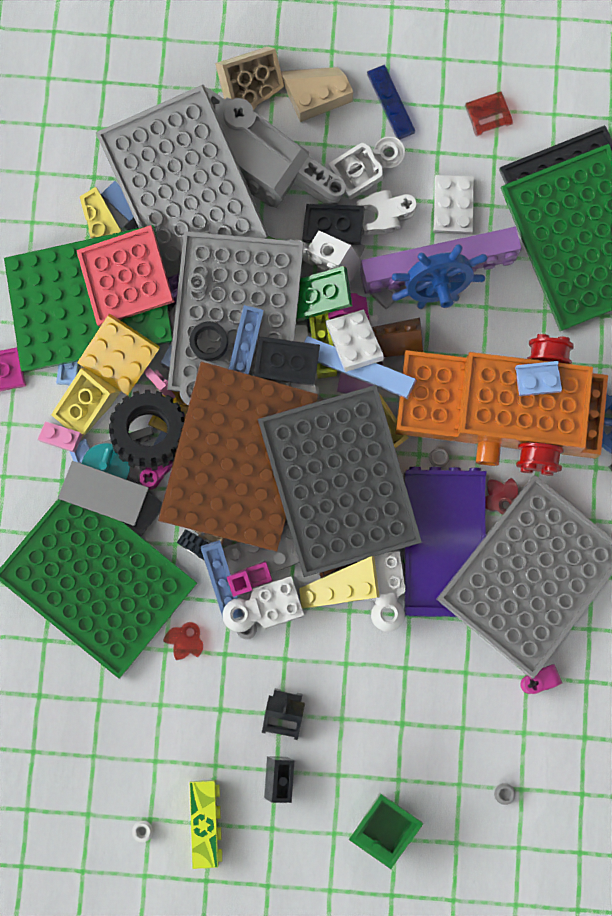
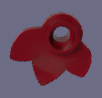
M510 478L503 484L498 480L490 479L487 486L489 495L485 496V508L490 511L497 510L503 515L506 511L503 507V502L507 501L511 504L519 493L515 480Z

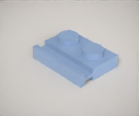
M558 361L516 365L519 397L559 393L562 391Z

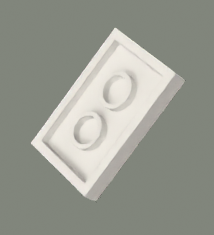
M435 175L433 233H473L474 176Z
M364 309L326 321L327 329L345 372L384 360V355Z

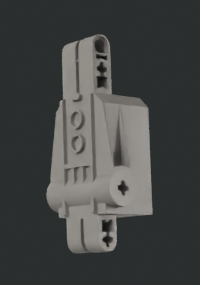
M205 87L248 189L253 196L268 206L277 208L292 185L295 184L323 204L337 205L346 190V184L342 178L309 157V151L295 143L254 112L252 105L247 100L242 98L231 99L228 97L224 99L211 89Z

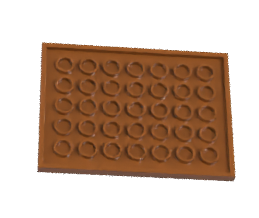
M201 361L158 521L277 552L286 515L258 419L315 403L318 394Z

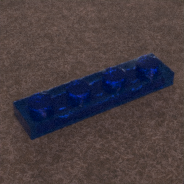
M385 64L367 71V76L396 138L400 140L415 134V128Z

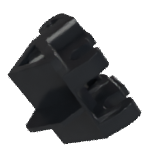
M275 688L273 696L269 695L262 733L266 734V732L294 737V740H298L305 703L301 702L303 694L282 692L281 689ZM269 717L296 722V729L268 724Z

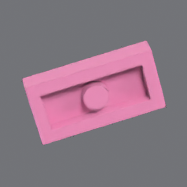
M148 366L143 373L165 397L169 395L174 399L176 396L172 391L167 390L168 381L166 379L162 381L164 377L157 369L153 372Z
M45 421L38 440L75 453L83 435L80 432Z

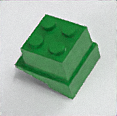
M379 793L349 838V841L389 869H392L422 827L423 822Z

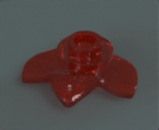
M187 622L182 627H173L164 636L163 642L174 645L173 653L176 660L184 659L190 653L199 657L203 651V642L199 637L200 628L193 622ZM190 628L194 630L192 636L187 635V630Z

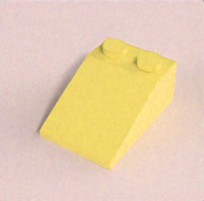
M81 368L51 415L64 427L80 432L83 438L112 406L121 391L86 368Z

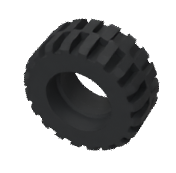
M145 390L143 394H139V391L133 392L132 397L125 396L122 398L123 402L121 404L117 403L114 407L115 412L111 413L109 434L115 453H118L119 458L123 462L127 461L128 466L133 468L138 466L140 470L146 471V468L158 470V466L162 465L163 468L168 466L169 461H174L185 421V414L181 412V406L177 402L174 403L173 398L169 395L164 397L160 391H156V394L151 393V390ZM154 415L166 423L167 435L163 441L156 445L142 446L131 439L129 426L140 416Z

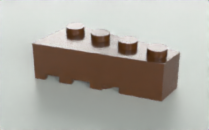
M420 317L371 327L384 357L401 356L405 354L406 350L423 352Z

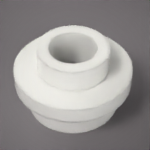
M139 821L133 826L132 835L138 842H146L153 835V827L147 821ZM141 827L147 830L145 835L140 834L139 829Z

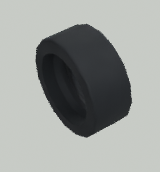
M211 321L196 325L191 331L189 338L190 347L194 354L205 361H216L226 353L229 345L228 336L224 328L218 323ZM205 330H214L221 337L220 347L213 353H205L198 347V336Z

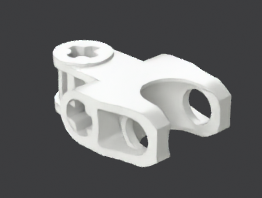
M390 190L373 193L356 202V205L364 206L365 211H374L378 216L374 222L363 226L364 235H384L395 232L401 228L399 221L411 218L416 211V200L412 195L404 194L393 198Z

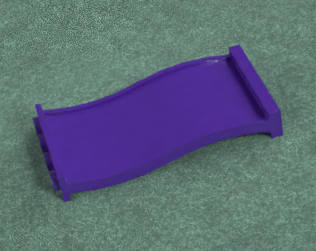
M417 466L409 467V470H406L404 473L405 486L422 542L405 547V616L457 617L436 599L486 536V471H481V468L477 467L469 468V471H461L460 467H450L449 470H441V467H429V470H421V467Z

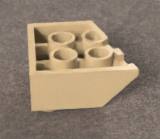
M264 47L215 63L224 99L226 97L231 99L242 98L252 105L253 110L261 102L269 99L284 87L275 48Z
M338 67L281 71L284 87L300 122L353 102V90L346 75Z

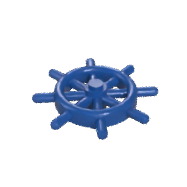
M460 244L456 245L452 252L438 253L429 257L421 252L418 254L419 262L413 265L407 273H394L392 275L393 281H405L406 285L405 289L394 293L392 299L398 301L410 296L412 299L419 301L417 303L419 309H423L427 302L440 301L442 308L451 307L454 304L453 301L459 300L458 294L465 290L471 282L485 281V276L483 274H474L472 267L485 262L487 255L481 254L469 260L460 254L463 250Z

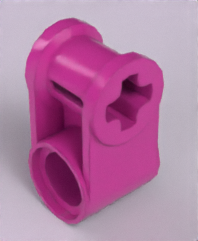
M169 461V465L164 468L162 465L158 466V470H152L151 468H146V471L143 470L139 479L142 486L148 487V490L155 489L171 470L174 461ZM152 476L153 482H148L146 484L145 478H150Z
M555 664L541 668L534 679H531L528 675L522 678L520 686L522 691L527 694H537L562 684ZM530 681L535 682L533 688H528V684H530Z

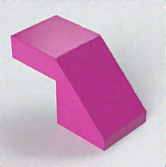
M266 561L246 567L227 576L233 597L252 591L253 587L273 581Z

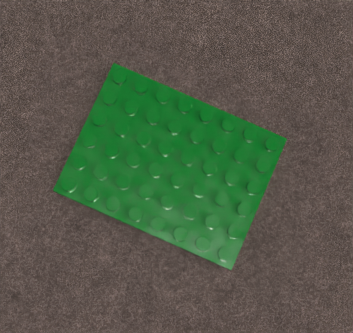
M604 145L501 186L500 189L559 331L561 332L612 311V150L610 145Z
M151 225L154 229L155 236L157 239L156 228L154 225ZM141 228L4 258L21 372L25 373L79 361L100 327L96 323L77 250ZM168 304L120 320L157 345L173 341Z
M60 499L55 501L0 567V582L118 679L123 676L197 585L196 581L123 522Z

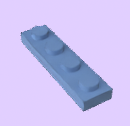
M246 305L243 306L229 364L230 370L249 375L264 310Z
M219 540L200 547L221 614H223L227 603L233 599H238V597H233L227 580V576L231 574ZM241 609L234 612V619L243 616Z

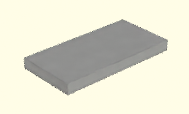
M72 461L58 499L135 526L149 488Z

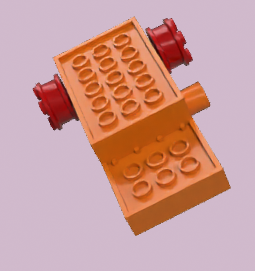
M538 334L537 338L529 340L531 356L527 357V359L469 352L465 358L406 350L402 374L415 378L416 383L408 399L399 396L395 434L478 444L476 463L488 466L499 465L501 447L521 450L520 461L516 462V466L521 468L520 472L533 473V471L541 472V475L553 476L554 473L562 471V466L559 465L560 454L593 459L601 455L608 375L593 373V367L573 365L572 360L569 358L570 351L574 349V344L570 342L569 337L564 336L551 338L547 334ZM558 361L561 392L519 397L516 365Z

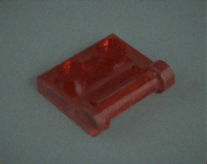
M502 91L465 103V108L476 137L494 128L513 124L512 116ZM500 113L503 115V118L482 125L479 123V120Z

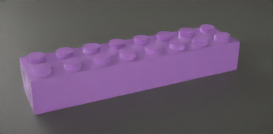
M516 226L361 260L360 275L365 294L370 293L372 295L381 292V288L388 287L389 290L399 289L400 286L405 285V281H393L392 275L394 273H407L413 265L419 262V253L422 252L429 257L438 253L452 252L458 244L463 247L460 254L469 260L481 254L487 255L485 262L472 267L473 272L481 268L489 270L499 264H503V266L511 265L516 261L522 249Z

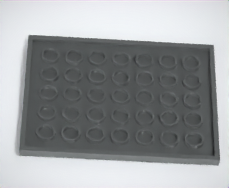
M377 385L258 419L303 577L422 542Z

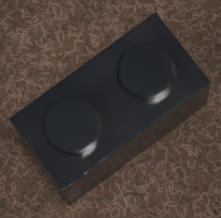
M267 756L264 798L271 803H292L295 760L288 757Z

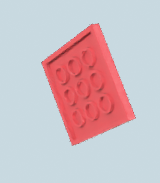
M151 225L77 250L97 326L100 327L109 313L122 320L174 302L155 232Z

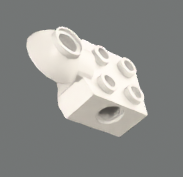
M387 136L381 138L375 144L373 150L364 143L358 144L331 161L329 166L334 174L345 181V193L349 200H352L382 181L383 169L398 166L404 159L405 148L399 139ZM391 149L394 151V155L386 157L384 152Z
M318 231L310 246L306 243L303 245L302 262L317 265V269L321 272L345 266L349 282H351L361 265V260L351 245L321 231ZM295 238L294 240H292V239H286V241L303 242V241H301V240H299V239H296V238Z
M400 551L374 556L380 597L367 600L375 603L371 610L373 624L378 629L386 632L397 630L405 618L403 606L397 600L405 592ZM385 609L393 611L394 617L392 620H386L383 617Z
M291 576L254 588L250 600L242 598L231 600L224 607L222 614L225 625L235 632H244L250 629L256 621L267 629L304 617ZM238 609L245 612L244 618L240 621L235 620L233 616L234 612Z

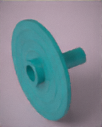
M109 443L98 444L90 448L84 455L81 463L125 480L130 470L128 462H123L119 458L118 453H115L112 444Z

